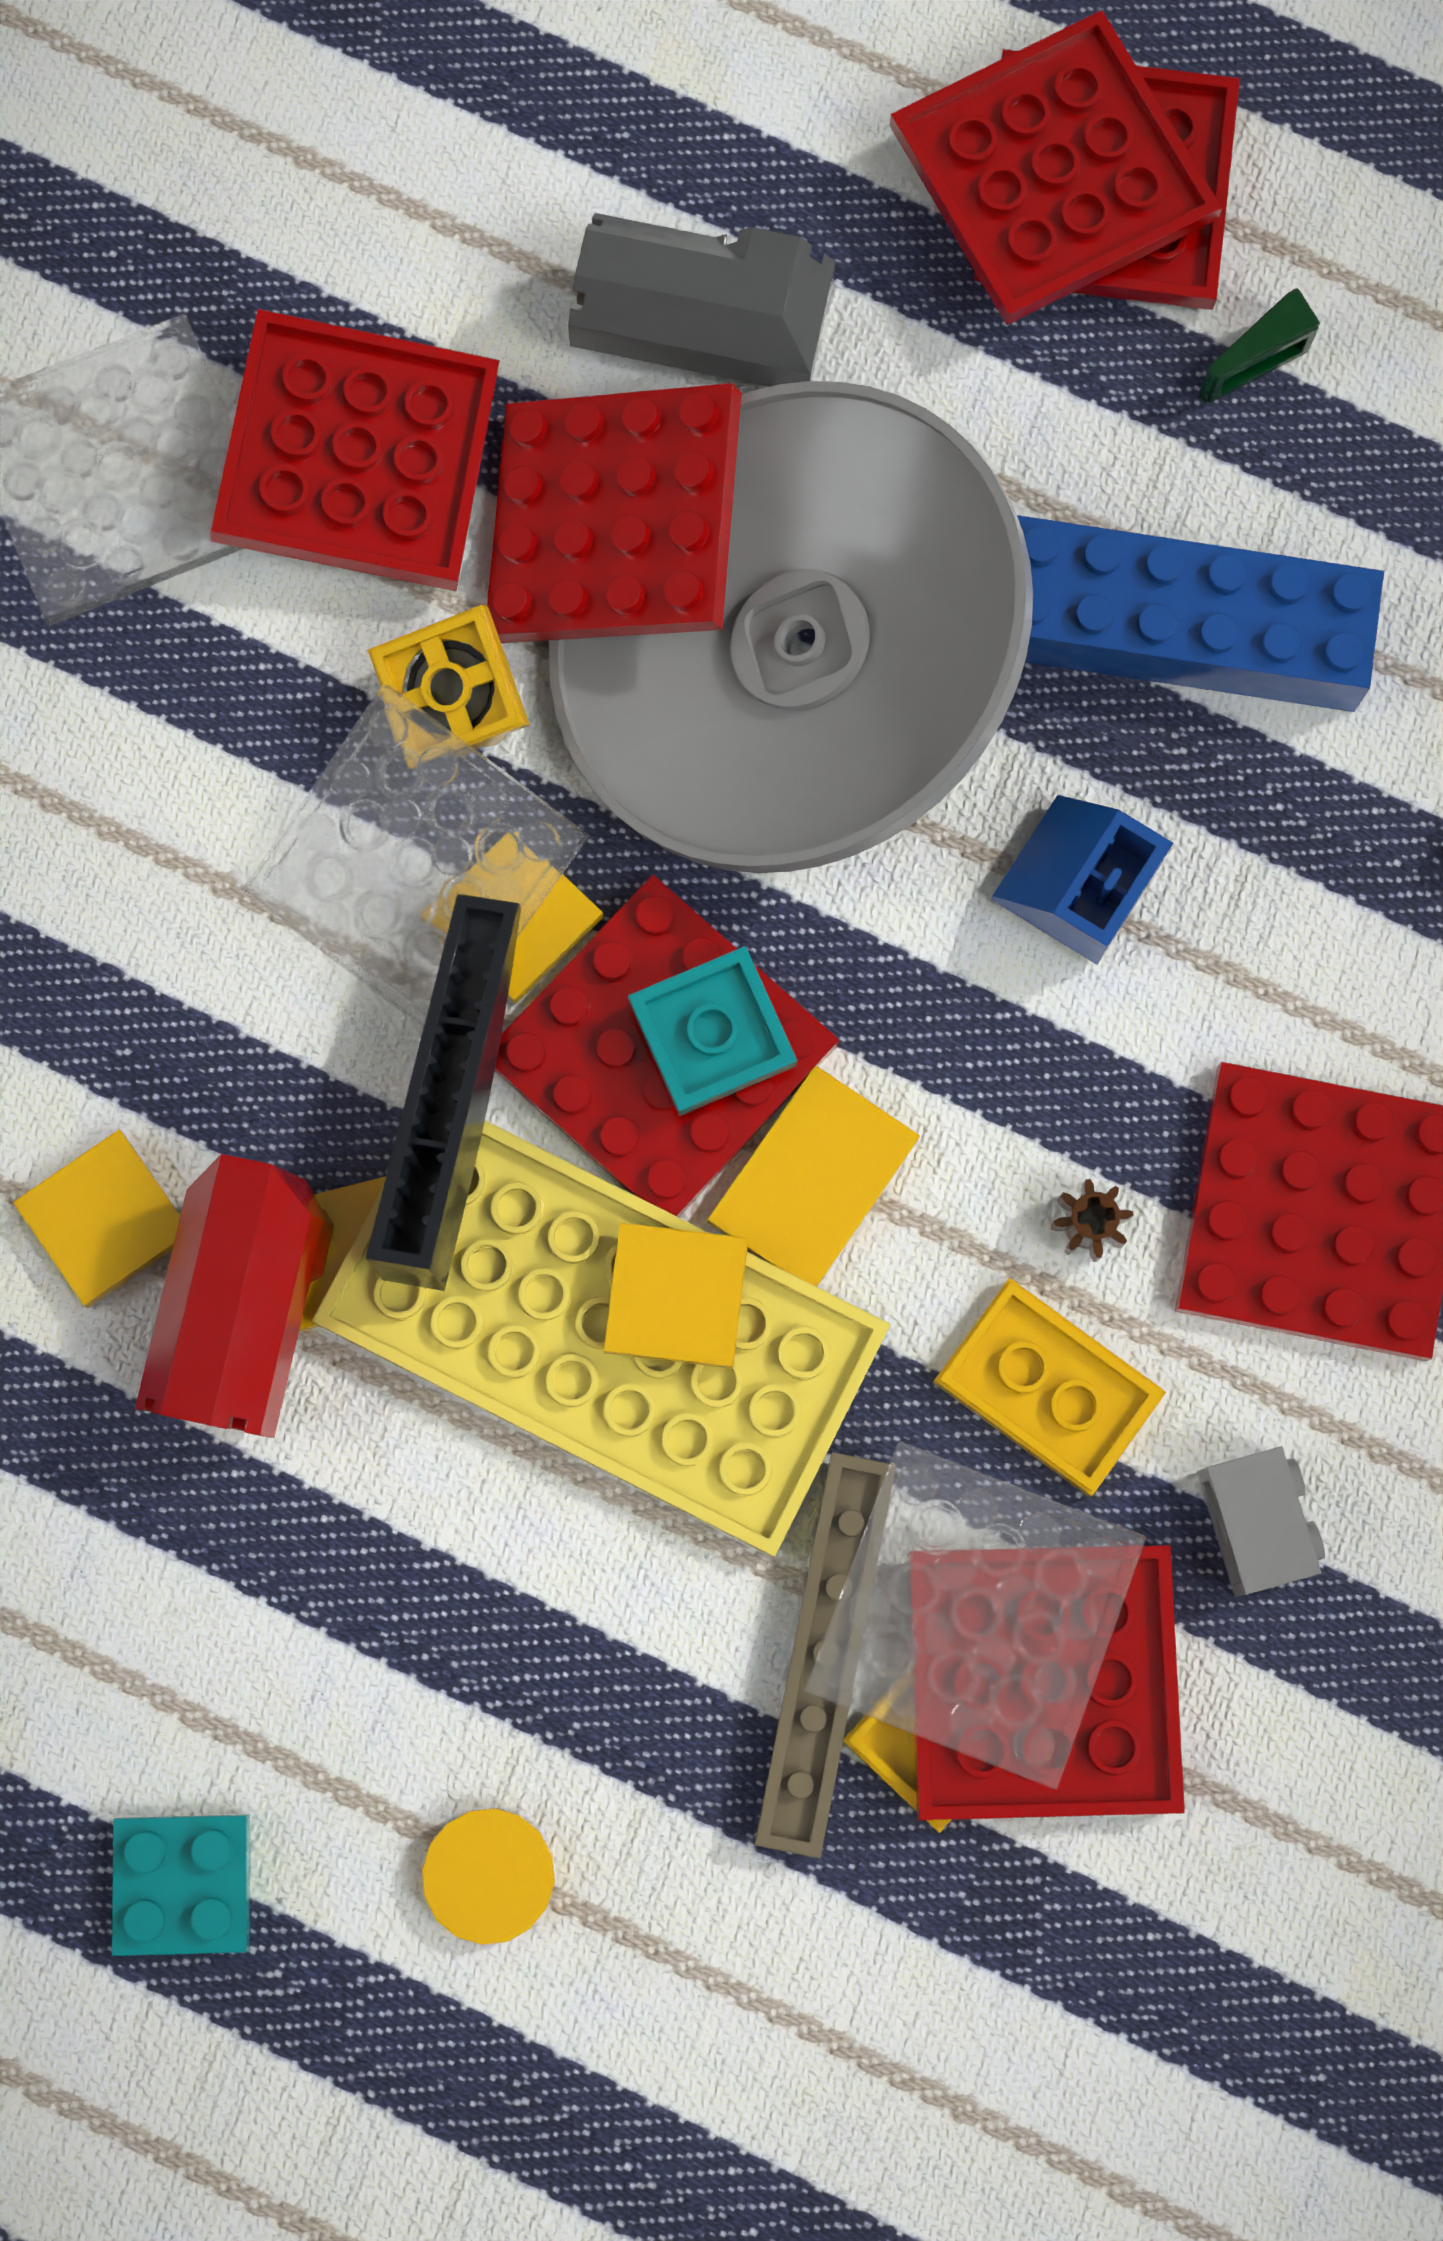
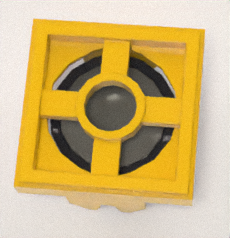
M479 605L368 649L410 769H419L445 758H458L474 754L476 749L497 745L505 739L504 735L530 726L492 616L486 605ZM420 655L410 669L407 692L404 693L403 686L407 668L414 657ZM411 712H414L417 719L433 732L428 731L425 727H423L421 724L415 721Z

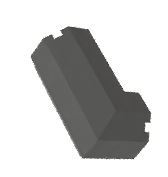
M594 213L592 224H588L585 229L574 277L573 292H577V304L583 307L582 311L570 308L568 322L570 346L767 387L812 381L833 287L836 261L826 254L823 256L822 264L811 258L812 244L802 237L754 227L739 230L737 242L727 244V234L713 237Z

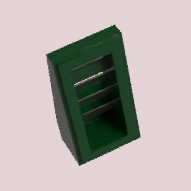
M1298 288L1293 289L1281 298L1211 364L1199 392L1204 403H1211L1309 352L1320 322Z

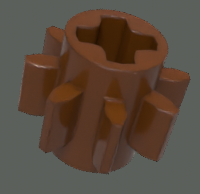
M1086 1179L1081 1186V1197L1078 1200L1068 1193L1063 1192L1057 1202L1068 1213L1066 1217H1060L1053 1221L1050 1226L1051 1230L1065 1231L1070 1240L1065 1249L1067 1255L1073 1253L1078 1247L1089 1249L1093 1262H1098L1103 1255L1102 1244L1106 1241L1119 1249L1124 1246L1127 1240L1116 1229L1119 1224L1129 1221L1134 1214L1130 1210H1119L1117 1203L1114 1201L1119 1192L1117 1186L1111 1188L1106 1194L1095 1192L1091 1179ZM1087 1207H1092L1094 1217H1105L1106 1222L1097 1231V1234H1092L1089 1224L1078 1223L1077 1219L1081 1217Z

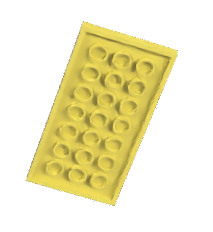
M485 1121L445 1291L384 1281L367 1261L366 1255L383 1191L382 1188L312 1319L314 1324L775 1558L891 1325L890 1323L747 1252L733 1369L604 1354L620 1223L703 1233L709 1232Z

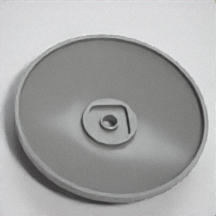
M829 381L779 384L742 394L722 630L549 640V679L555 715L564 742L578 770L604 804L616 816L646 839L673 854L698 864L728 871L774 873L819 867L854 856L886 841L912 825L936 806L965 777L987 748L1002 723L1014 697L1027 656L1033 610L1031 564L1022 527L1001 483L974 447L950 424L910 400L870 386ZM803 629H814L815 641L812 647L802 655H790L789 645L793 636Z

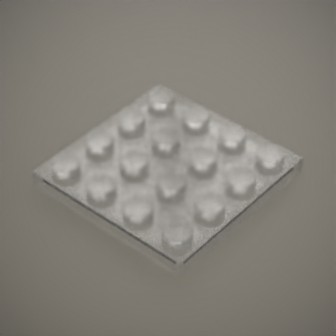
M185 313L0 385V511L44 619L49 626L244 549L211 542L210 539L212 521L233 425Z
M383 684L249 878L242 891L417 1025L424 1028L457 894L519 903L521 913L518 937L590 835L393 687Z
M898 1441L804 1692L1051 1789H1057L1147 1536Z

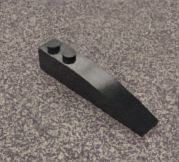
M457 894L366 1255L367 1261L384 1281L445 1291L476 1164L496 1067L521 913L519 903Z

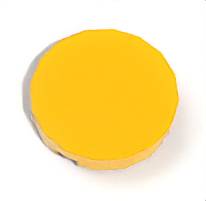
M499 1808L471 1810L447 1823L429 1845L422 1868L424 1897L436 1921L455 1937L480 1945L508 1942L530 1930L547 1909L555 1885L553 1854L541 1832L522 1815Z

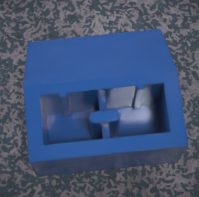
M1057 795L992 895L991 900L1098 965L1163 863L1173 842L1119 809Z

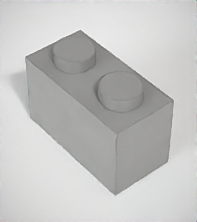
M1283 1446L1208 1466L1197 1471L1234 1597L1322 1574L1318 1560L1325 1558L1323 1541L1315 1522L1305 1521L1298 1498L1305 1495L1303 1476L1295 1458L1286 1459Z

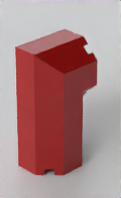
M221 1154L186 1190L135 1409L213 1427L232 1428L244 1431L247 1434L275 1438L309 1286L312 1282L323 1276L334 1224L325 1210L321 1209L313 1196L315 1193L307 1180L273 1164Z

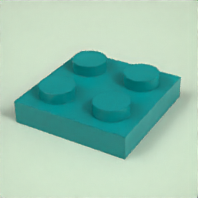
M746 946L628 995L629 1004L679 1116L797 1066L795 1054Z
M250 1814L113 1819L112 1956L243 1953L250 1951Z

